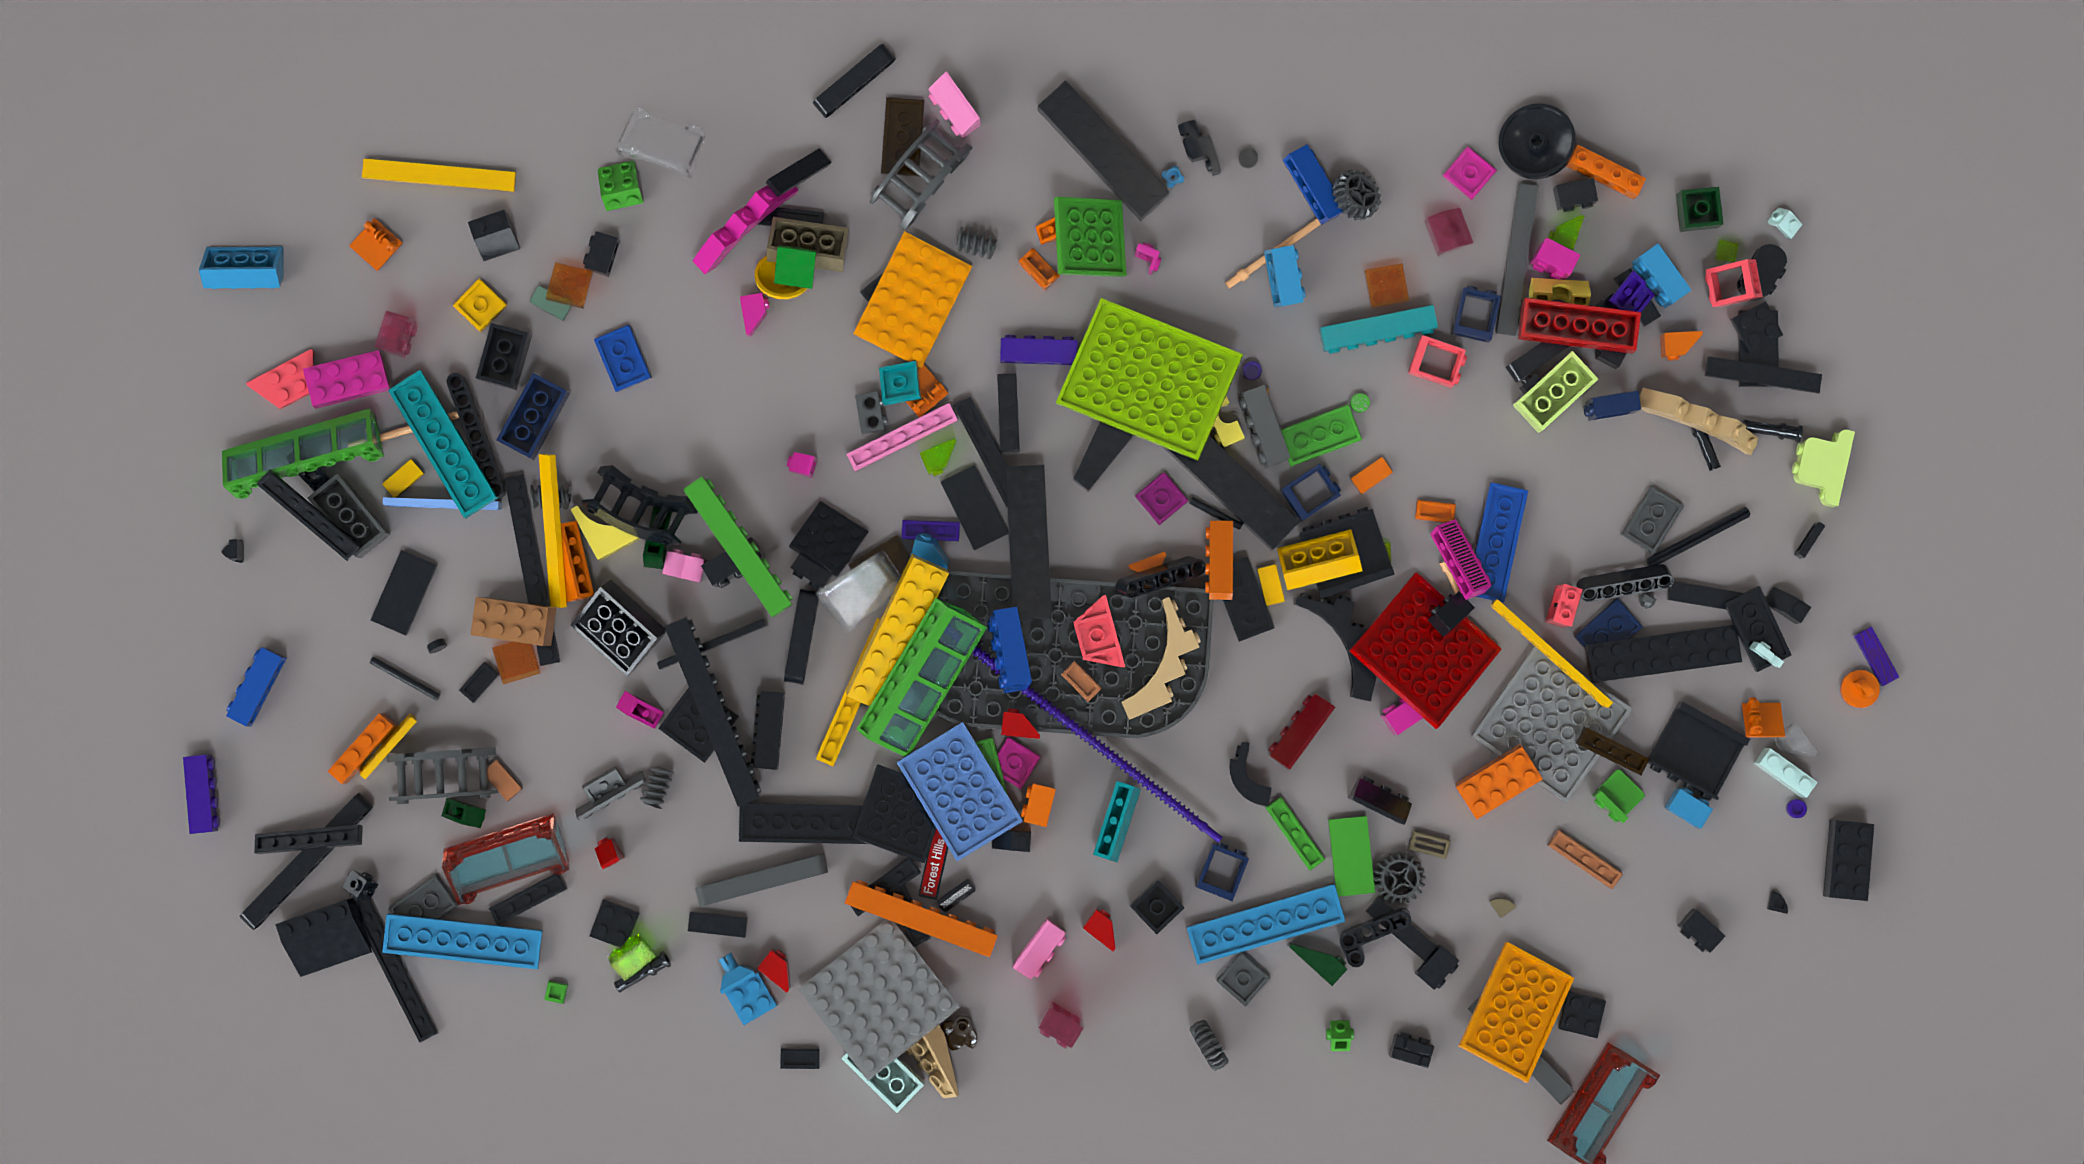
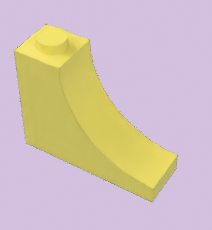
M579 506L571 509L599 561L641 539L614 526L594 522Z

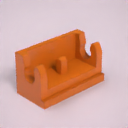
M1033 248L1018 260L1019 265L1044 291L1060 277Z

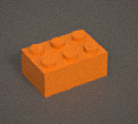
M1034 782L1032 786L1028 785L1025 798H1029L1027 805H1023L1021 817H1024V822L1047 827L1056 788Z

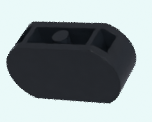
M1767 244L1761 246L1754 252L1751 258L1756 259L1763 297L1752 299L1751 301L1760 300L1768 294L1772 295L1777 287L1775 282L1778 278L1781 279L1786 272L1784 267L1787 264V256L1777 245ZM1743 273L1737 281V289L1741 295L1746 294Z

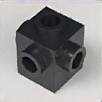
M351 870L342 887L351 893L349 896L353 899L369 901L379 884L372 880L374 878L372 875L366 872L360 873Z

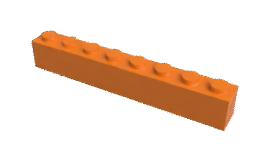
M858 879L857 882L852 881L844 904L981 955L991 956L998 935L994 934L995 930L983 927V930L976 928V923L969 920L963 923L958 921V916L950 913L944 916L939 914L941 910L930 906L928 910L921 907L923 903L911 900V903L904 901V896L893 893V896L885 894L886 890L875 886V889L867 887V882Z

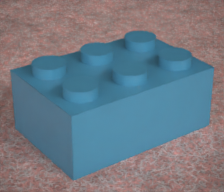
M1659 243L1631 262L1634 265L1632 266L1633 270L1638 275H1641L1646 282V286L1655 294L1657 304L1660 307L1663 306L1664 309L1692 291Z
M1294 245L1265 250L1264 255L1274 307L1304 302L1303 298L1306 295L1305 289L1301 287L1300 283L1302 272L1300 267L1298 268L1297 260L1299 259L1297 249H1294Z

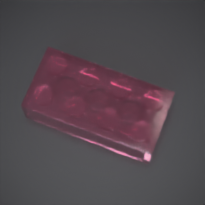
M1051 1000L1048 1001L1038 1018L1039 1033L1047 1038H1050V1036L1054 1037L1057 1041L1056 1043L1065 1049L1067 1046L1073 1047L1084 1029L1083 1019Z

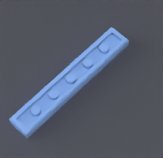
M383 497V504L391 507L458 509L453 500ZM493 501L481 510H501L502 503Z

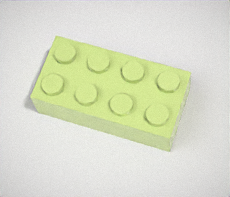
M1572 351L1518 399L1513 406L1540 433L1590 388L1598 378Z

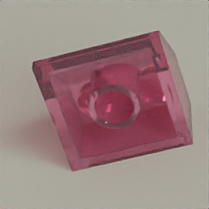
M1461 208L1440 212L1427 217L1424 221L1437 256L1474 243Z

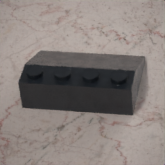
M612 580L600 586L571 624L580 635L626 676L630 675L666 633L665 628Z
M353 898L275 924L280 941L300 977L372 953L356 901Z

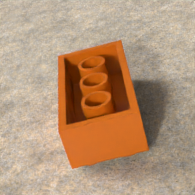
M1520 743L1455 783V786L1477 820L1540 782L1543 778Z

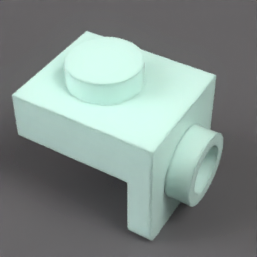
M1777 208L1767 221L1769 225L1776 226L1788 239H1792L1803 225L1790 210Z

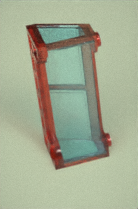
M553 813L444 848L442 869L457 904L461 905L472 903L477 893L550 870L551 873L557 875L563 874L569 870V858Z
M1607 1042L1547 1141L1582 1164H1606V1156L1603 1154V1151L1642 1088H1652L1660 1075Z

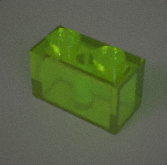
M638 933L630 937L622 947L613 950L608 959L611 967L626 981L654 959L655 954L650 945Z

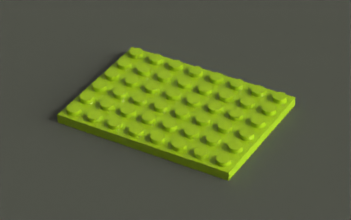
M1101 298L1056 404L1198 461L1243 354Z

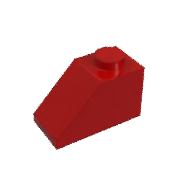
M1008 708V712L1003 713L1001 735L1040 739V734L1024 714L1019 713V709Z
M606 837L597 842L598 846L594 848L602 869H606L625 858L614 838L608 839Z
M1096 909L1082 928L1114 952L1116 948L1112 920L1109 919L1111 915L1104 909L1100 911Z
M772 949L757 969L787 993L791 988L788 960L785 959L786 955L781 950L777 949L775 951Z

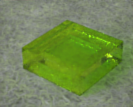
M1719 240L1715 259L1734 263L1739 243Z

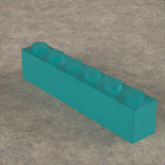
M1434 305L1325 326L1321 327L1319 332L1323 352L1329 351V354L1339 353L1340 349L1347 348L1349 351L1358 349L1359 345L1366 344V347L1377 345L1378 341L1385 340V343L1396 341L1398 337H1403L1404 339L1414 338L1415 334L1422 333L1424 336L1434 333L1433 330L1438 328Z

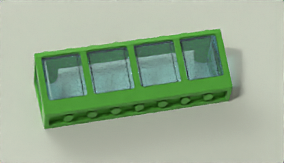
M369 408L223 450V487L235 498L245 499L253 492L252 488L259 487L256 484L270 469L280 478L295 477L305 471L312 472L322 466H333L339 461H350L357 456H361L368 462L377 461L380 457H384L376 415Z
M935 598L856 730L868 740L904 757L911 754L986 631L987 626L965 609Z

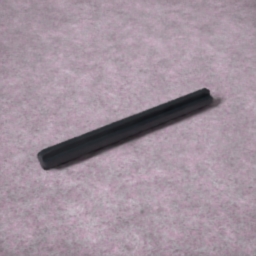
M1744 507L1650 556L1646 560L1648 566L1661 564L1747 519L1751 515L1748 508Z

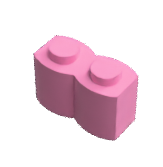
M672 549V552L667 551L662 574L701 583L704 572L701 565L706 563V560L702 559L703 555L691 553V556L683 555L684 551Z

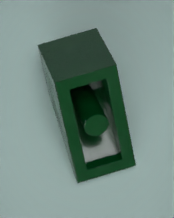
M446 798L441 816L462 825L481 828L485 819L486 809Z

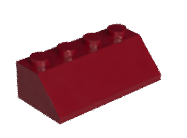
M1315 693L1312 696L1308 694L1302 702L1304 705L1302 710H1297L1293 714L1291 725L1283 728L1279 734L1282 736L1278 742L1274 741L1268 749L1270 751L1268 756L1286 769L1290 770L1335 709L1334 705Z

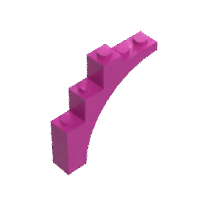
M768 185L756 191L746 206L734 212L724 227L711 234L692 260L694 264L704 274L715 269L747 233L777 207L795 196L799 190L794 187L779 197L775 195Z

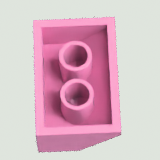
M946 71L929 88L930 95L928 98L934 106L937 104L940 107L939 113L945 121H950L952 124L950 128L956 136L960 135L963 139L981 126L980 117Z
M1047 918L1014 961L1012 967L1029 979H1032L1033 976L1037 978L1043 970L1041 966L1045 960L1049 962L1054 956V948L1057 945L1060 947L1066 940L1064 936L1066 931Z

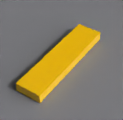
M408 714L359 769L362 778L366 779L417 722L413 714Z

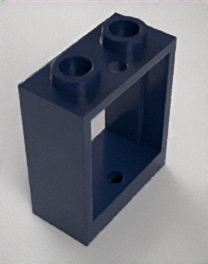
M1474 286L1464 287L1460 293L1451 334L1489 343L1492 340L1501 296L1496 295L1497 292L1492 290L1482 292L1478 291V288ZM1466 296L1492 302L1486 331L1460 326Z
M1638 391L1592 398L1586 401V405L1583 406L1584 415L1588 417V421L1634 414L1642 410Z
M1318 464L1280 490L1301 522L1341 496L1339 493L1341 489L1335 481L1332 483L1328 477L1331 474L1326 466ZM1317 472L1332 496L1306 513L1291 488Z
M1217 842L1216 845L1212 844L1195 887L1233 902L1249 858L1245 856L1246 852L1235 849L1234 852L1227 849L1228 845ZM1215 850L1241 860L1230 891L1204 882Z

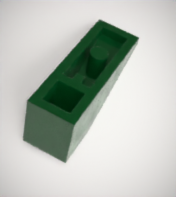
M653 507L649 528L654 523L661 510L660 508ZM671 511L667 513L659 530H668L670 528ZM646 540L643 551L644 567L663 569L667 545Z
M1293 943L1287 945L1331 986L1348 970L1344 966L1346 962L1338 955L1335 958L1331 954Z

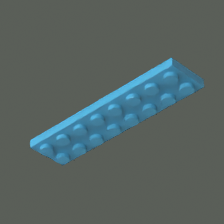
M1331 884L1186 928L1196 963L1199 965L1345 922L1335 884Z
M388 913L386 915L382 953L538 969L543 930Z

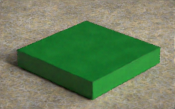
M778 245L774 283L812 289L817 250Z

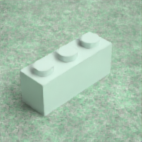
M1764 748L1754 762L1756 766L1799 797L1807 798L1818 783L1771 748Z

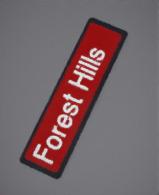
M937 828L927 854L918 894L920 897L934 900L938 897L948 853V846Z

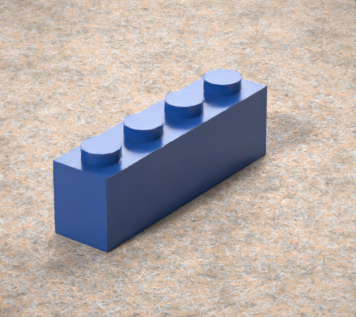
M1308 144L1289 153L1283 159V162L1320 224L1323 225L1341 215L1343 210L1341 208L1337 209L1338 203L1334 202L1336 197L1332 196L1334 191L1332 187L1334 185L1328 180L1324 168L1319 165L1313 150L1309 148Z
M265 647L258 649L253 657L255 661L251 667L247 668L244 674L246 678L243 684H240L236 689L235 694L237 695L234 701H231L226 709L228 711L226 717L246 727H252L287 658Z

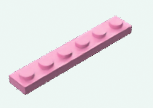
M950 403L846 455L856 472L958 421Z

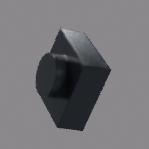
M1529 374L1521 381L1523 385L1519 389L1525 394L1541 378L1537 374H1534L1532 377Z

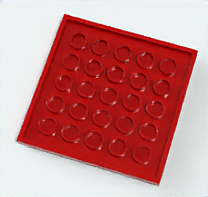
M1416 572L1349 652L1429 724L1437 729L1502 648L1467 617L1443 637L1428 619L1433 615L1431 611L1438 605L1442 607L1445 604L1443 602L1445 597Z

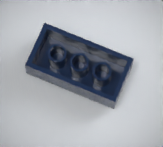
M532 373L496 441L535 460L570 393Z

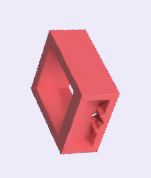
M1746 259L1706 269L1705 280L1709 286V301L1712 307H1724L1763 297L1756 259ZM1742 267L1746 294L1722 300L1718 273Z
M1422 335L1418 341L1408 374L1452 388L1454 384L1459 383L1461 374L1458 372L1460 366L1464 367L1467 356L1464 354L1466 350ZM1427 345L1457 355L1449 380L1419 370Z
M1567 584L1555 586L1545 623L1562 628L1571 627L1583 589Z

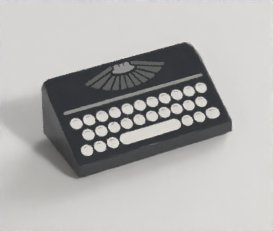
M966 879L938 899L936 903L944 912H947L976 890L969 879Z

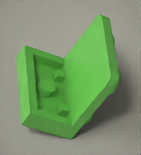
M634 161L598 169L600 193L606 211L644 203L638 185Z
M1615 770L1591 796L1595 799L1594 803L1599 808H1605L1609 812L1608 816L1615 823H1624L1628 819L1626 815L1644 798L1645 794L1621 770Z

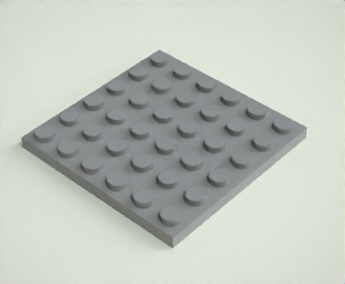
M1534 646L1471 736L1498 756L1521 743L1542 775L1543 780L1538 782V784L1564 803H1567L1600 756L1576 744L1584 726L1612 739L1632 711V708L1597 683H1592L1613 702L1609 708L1602 707ZM1581 673L1586 679H1588L1591 682L1590 678Z
M887 919L798 989L868 1081L960 1008L895 922Z

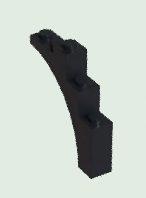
M1300 594V597L1296 596L1293 605L1305 608L1321 617L1340 637L1348 653L1351 665L1352 686L1350 697L1368 702L1371 701L1377 676L1349 652L1367 630L1364 629L1363 624L1353 622L1350 625L1355 602H1351L1349 597L1339 596V599L1335 598L1333 605H1331L1329 600L1319 598V601L1311 600L1312 596Z

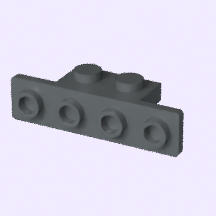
M614 766L582 785V789L590 801L575 810L577 819H586L596 810L607 807L615 799L623 798L627 792L640 788L645 782L644 774L639 772L631 778L624 780Z

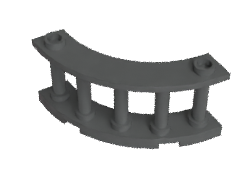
M938 119L924 127L923 133L900 158L880 186L877 185L871 193L873 195L870 200L871 204L880 198L901 215L903 220L899 227L904 231L915 222L926 206V200L931 194L934 195L944 183L943 179L948 173L952 174L965 161L973 148L968 143L962 148L956 147L935 129L940 123ZM932 136L953 153V157L950 160L943 159L924 142ZM918 148L940 165L941 170L936 176L929 175L910 159ZM904 164L926 181L928 186L922 194L914 191L896 176ZM891 182L913 199L914 204L910 210L903 208L885 193Z
M496 748L461 749V753L460 750L388 754L387 762H395V766H397L399 794L396 797H389V801H397V804H408L409 800L471 795H479V799L491 798V794L498 793V790H488L486 759H488V755H496ZM476 756L477 760H479L480 791L467 792L465 761H467V757ZM445 758H455V761H457L459 792H444L443 762H445ZM433 759V763H435L437 794L423 795V760ZM407 761H411L414 764L415 795L410 796L406 795L405 765H407Z

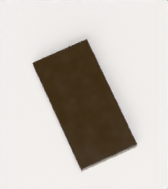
M886 97L881 174H889L900 158L922 134L924 100ZM918 148L910 157L918 166H920L921 150ZM905 164L897 173V175L919 177Z

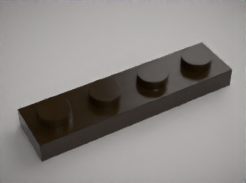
M1585 726L1576 744L1642 776L1650 759Z

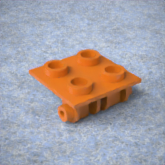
M374 218L371 222L367 221L364 224L365 229L349 247L378 271L403 243Z
M925 365L918 369L921 399L906 401L919 418L949 394Z
M1751 697L1747 703H1742L1746 737H1785L1781 703H1759L1756 697Z

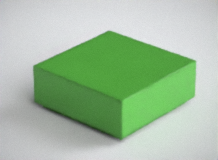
M549 980L544 1000L564 1004L568 984Z

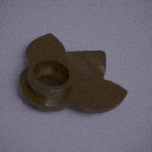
M960 1015L954 1021L945 1022L941 1027L944 1035L948 1036V1047L952 1051L960 1049L964 1044L973 1049L977 1043V1033L972 1028L973 1022L968 1016ZM964 1023L966 1027L962 1028L959 1024Z

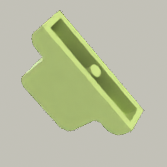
M1842 430L1837 433L1834 432L1831 441L1812 437L1803 440L1801 444L1797 445L1796 455L1798 457L1792 466L1794 481L1798 484L1820 489L1819 499L1825 506H1839L1855 431Z

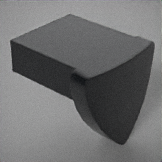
M229 540V544L221 553L234 562L243 563V540Z

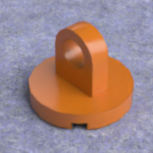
M1865 670L1849 672L1841 682L1840 693L1843 700L1855 708H1865L1872 705L1880 693V685L1877 678Z

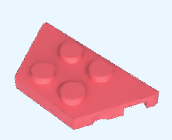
M310 349L246 384L273 405L283 409L309 395L303 369L314 366L313 356H315V352L313 349Z
M1103 595L1073 622L1083 660L1123 668L1125 663L1107 597Z

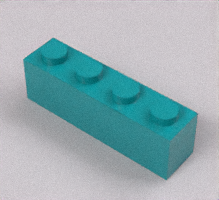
M1116 781L1093 855L1118 862L1141 789Z

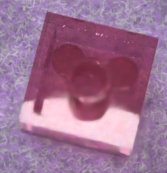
M386 311L375 348L384 353L405 359L406 355H409L411 351V338L417 332L416 322L409 317Z

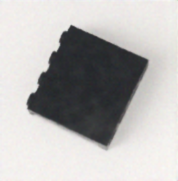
M1368 507L1357 510L1358 514L1350 516V513L1338 516L1339 520L1332 522L1331 519L1320 522L1321 526L1314 528L1313 525L1302 528L1303 532L1299 533L1303 542L1352 530L1362 571L1316 583L1321 599L1395 575L1373 509L1369 510Z
M1678 702L1648 757L1650 758L1648 764L1651 765L1649 768L1657 773L1662 771L1668 774L1667 778L1676 783L1678 780L1683 782V787L1692 792L1694 790L1701 792L1700 796L1708 801H1711V799L1718 800L1719 797L1717 795L1741 750L1744 746L1748 745L1750 738L1690 705Z

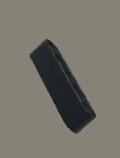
M884 44L879 45L813 101V105L824 118L829 117L896 60L895 56Z
M1186 556L1123 577L1117 581L1116 591L1129 598H1135L1202 575L1205 572V562L1191 556Z
M1658 564L1584 577L1578 580L1576 586L1583 589L1581 593L1583 601L1593 602L1667 589L1673 585L1674 578L1666 565Z
M800 589L784 682L801 685L804 683L820 592Z

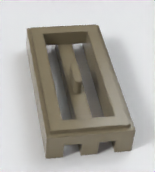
M1413 831L1408 849L1446 859L1451 840ZM1416 836H1421L1428 839L1446 843L1445 847H1443L1440 845L1417 840ZM1417 843L1428 847L1443 850L1444 853L1440 854L1429 850L1414 847V844Z

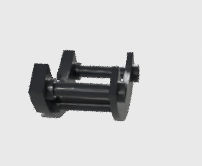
M613 465L600 466L597 472L603 477L600 488L593 499H586L580 502L588 513L596 515L608 524L638 538L667 546L681 544L682 541L675 535L685 515L697 514L698 512L688 496L669 494L667 497L659 496L658 491L643 485L640 488L632 484V479ZM610 484L621 492L611 511L600 504ZM631 496L641 503L632 520L628 521L618 516L627 497ZM651 505L661 509L651 528L638 525L647 506ZM670 511L676 512L677 514L668 530H659L667 513H670Z

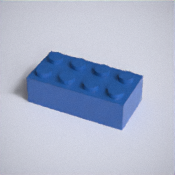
M1017 607L994 610L989 618L990 621H987V627L993 636L991 647L993 651H996L997 658L994 659L996 670L1000 672V677H998L1000 689L1003 688L1004 693L1027 690L1032 680Z

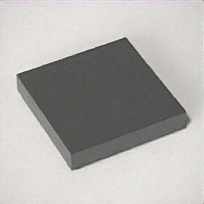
M1240 952L1216 981L1246 1007L1271 977L1245 954Z

